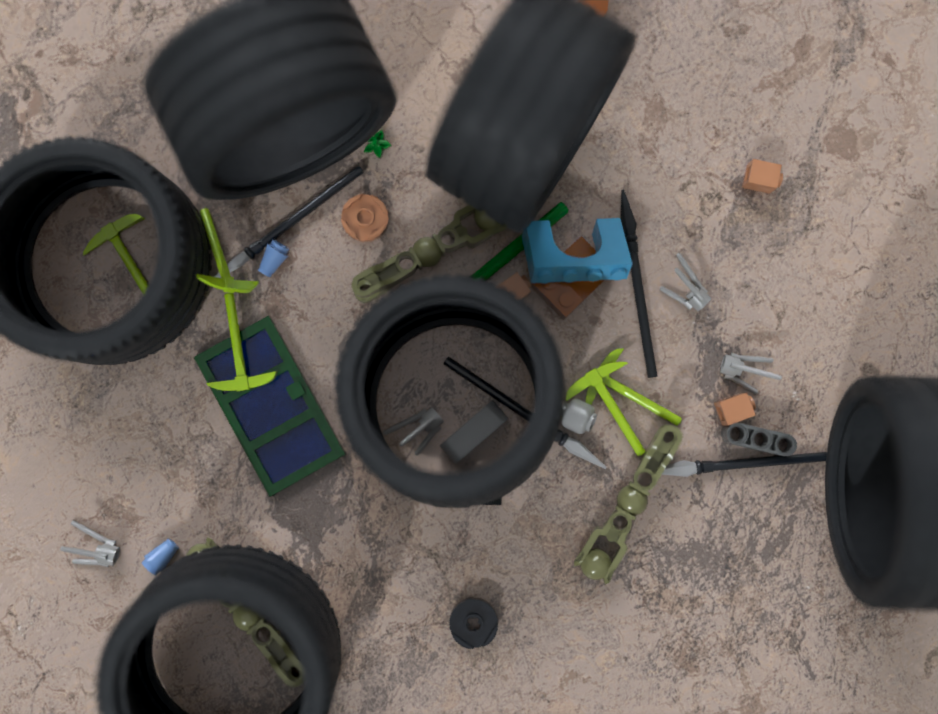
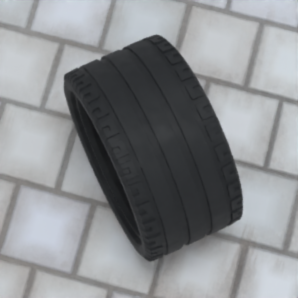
M230 0L193 20L171 37V40L166 42L163 48L157 52V55L153 57L144 77V90L150 106L187 182L198 196L214 200L242 199L266 194L295 184L325 170L350 155L374 136L392 115L397 102V95L393 84L355 8L349 0Z
M510 0L479 44L446 105L429 148L426 162L427 179L456 198H463L466 204L480 212L485 211L488 217L501 225L506 224V228L517 233L526 229L551 195L600 114L633 52L636 34L625 26L620 27L619 22L607 15H599L595 8L581 0Z
M68 136L65 138H54V141L44 140L41 144H32V148L28 149L25 147L21 149L19 154L14 153L11 155L12 158L10 160H4L0 167L1 336L6 337V340L14 343L16 346L43 357L92 365H117L127 363L128 361L134 362L148 357V354L157 353L159 350L167 347V343L174 342L183 333L182 330L189 327L191 321L196 317L194 314L197 310L201 309V304L205 300L204 293L209 288L208 284L196 277V274L210 276L209 271H212V255L209 253L211 246L205 232L203 220L200 214L197 213L198 210L188 196L174 182L134 152L117 144L101 139L99 141L91 137L77 136V139ZM105 186H118L137 190L149 206L158 232V258L151 282L139 301L119 319L97 329L72 332L49 314L36 291L32 273V256L37 236L52 212L63 202L78 193Z
M444 274V276L434 275L431 279L424 277L418 281L413 280L410 282V285L405 286L403 284L399 286L400 288L390 291V295L387 297L382 296L376 304L374 303L370 306L371 310L368 313L365 311L362 315L363 317L356 322V328L349 333V337L344 343L345 350L341 351L337 364L339 373L335 376V393H337L335 402L342 430L353 452L363 465L386 485L402 495L423 504L443 508H466L486 504L509 494L528 480L540 467L553 445L563 413L565 398L563 364L554 338L548 332V327L538 314L535 315L534 309L525 303L522 298L518 299L512 291H508L503 286L499 288L494 282H488L482 278L476 280L473 276L456 274V277H450V274ZM448 325H465L491 332L507 342L525 363L535 392L533 413L527 427L517 442L491 463L477 469L459 473L431 472L410 465L398 458L385 441L377 417L379 383L386 366L394 354L415 336L430 329Z
M889 375L861 377L848 387L834 416L828 441L825 467V501L828 529L833 552L848 589L855 599L859 600V603L868 608L900 611H938V377Z
M225 545L223 548L214 546L213 548H205L200 553L198 551L193 552L174 562L156 576L114 625L102 649L101 657L98 661L99 667L96 671L97 681L95 682V689H98L95 694V700L98 701L97 712L101 714H189L172 700L158 678L153 659L155 628L159 619L181 607L202 602H226L252 609L272 621L286 635L299 657L304 677V690L280 714H330L341 664V638L339 628H337L338 621L333 608H330V601L325 596L322 589L319 590L318 583L311 578V575L305 574L302 571L303 568L295 565L291 560L283 559L284 556L274 554L273 551L265 552L263 548H254L253 546L245 548L242 545Z

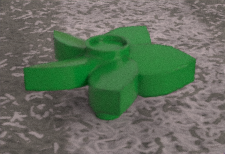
M383 130L378 131L375 137L372 136L367 141L370 144L365 147L364 153L374 151L375 155L381 159L382 149H388L392 146L387 140H384Z

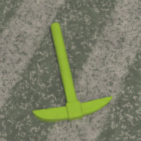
M207 208L201 209L200 215L221 278L196 274V277L214 288L223 290V292L249 293L253 291L259 281L234 280V277L230 276L210 211Z
M129 214L102 227L101 231L85 247L83 256L106 241H110L144 294L149 285L119 236H121L120 232L141 222L145 218L138 214Z
M224 294L237 377L234 380L206 384L218 390L244 391L272 382L276 378L278 371L251 377L246 375L234 294Z
M619 348L611 351L600 366L616 362L624 349ZM610 375L602 378L604 385L672 424L678 426L681 423L682 418L609 377ZM592 385L588 387L586 394V403L590 405L598 393Z
M625 361L611 362L598 368H593L569 387L566 393V401L588 386H594L637 456H642L646 452L602 379L628 363Z

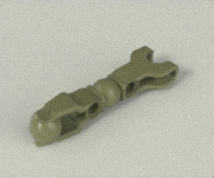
M468 205L455 212L453 221L442 228L438 235L434 233L432 237L420 238L414 243L413 247L408 248L409 251H403L356 275L351 283L355 297L361 303H369L411 277L417 269L420 271L422 267L435 266L441 260V257L446 256V253L454 252L464 246L468 248L477 247L493 235L506 230V224L501 225L488 217L485 211L480 212ZM474 213L476 224L485 231L471 237L467 234V228L461 225V221ZM445 235H450L454 238L455 242L451 245H445L441 239ZM404 259H409L413 262V266L407 270L402 269L399 265L400 262ZM363 286H370L368 290H361Z
M665 424L657 430L634 472L633 482L629 481V485L623 487L618 492L616 510L610 514L602 527H594L583 549L575 558L574 566L580 565L583 574L587 578L592 580L603 579L605 585L611 581L615 569L627 552L625 540L632 525L631 520H635L636 516L643 513L647 508L648 496L650 495L649 490L656 485L682 442V432L676 426ZM671 431L674 436L673 440L666 443L663 439L664 434ZM643 472H647L651 475V482L648 485H640L638 483V476ZM622 515L627 519V524L625 527L618 528L613 524L614 518ZM599 535L606 536L608 541L616 542L619 545L612 561L603 550L591 549Z
M207 537L206 544L199 543L192 546L186 556L196 551L200 553L205 548H213L217 545L213 539ZM220 602L223 606L230 608L228 612L230 614L233 613V621L236 627L246 631L248 635H252L255 645L288 686L296 687L304 682L301 663L293 645L287 641L272 623L267 622L268 619L241 605ZM262 627L268 628L271 632L268 641H262L259 638L258 633ZM293 666L300 670V677L293 675L291 671Z

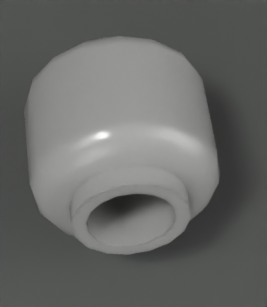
M573 399L569 404L565 402L562 413L563 427L577 434H584L586 431L590 432L597 419L594 406L579 399Z

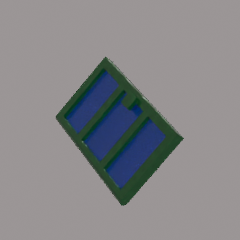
M268 315L241 330L240 337L246 375L251 377L278 371L276 378L266 385L250 388V390L224 391L212 387L210 389L267 494L271 497L346 455V452L271 316ZM231 337L194 357L207 383L234 380L237 377Z

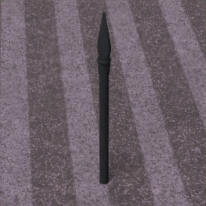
M622 189L621 223L632 260L630 270L648 378L658 377L638 258V242H636L638 239L636 235L637 223L625 191Z

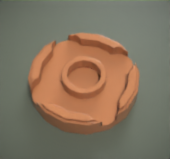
M358 194L350 198L343 206L341 223L346 233L354 240L361 242L374 241L386 231L389 223L388 210L378 197Z

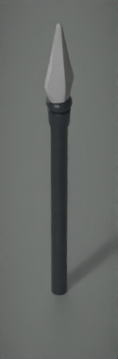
M359 165L261 239L256 240L249 247H245L243 252L236 255L227 264L229 272L243 266L249 259H254L255 254L258 255L272 240L277 239L364 173ZM218 272L214 277L221 278L220 273Z
M448 356L444 362L445 366L528 422L530 421L531 411ZM558 429L554 441L558 442L559 446H564L571 454L606 469V466L580 441L570 438L568 433L563 434V431Z
M827 452L723 461L696 460L695 462L683 460L667 465L662 474L688 477L693 474L700 475L720 470L825 462Z

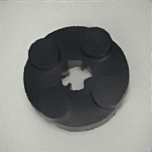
M473 597L460 601L450 614L449 625L452 637L459 645L468 649L484 647L491 643L498 630V617L492 605L483 599ZM470 617L472 619L473 617L478 618V623L480 624L478 629L475 627L474 630L469 628L467 620Z

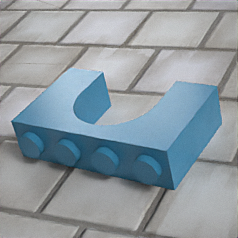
M596 219L592 232L596 254L586 258L572 257L559 250L553 240L549 220L532 221L523 230L522 234L531 283L546 284L549 282L570 283L574 281L593 282L598 280L627 279L632 267V260L621 219Z

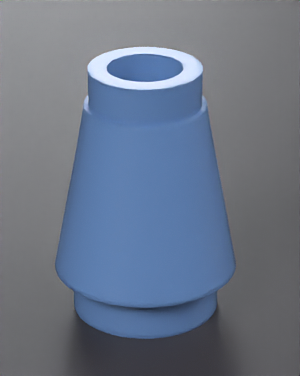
M272 240L266 246L258 271L271 277L289 256L287 253L290 249Z
M168 538L144 556L145 559L141 563L149 572L156 576L166 568L179 547Z

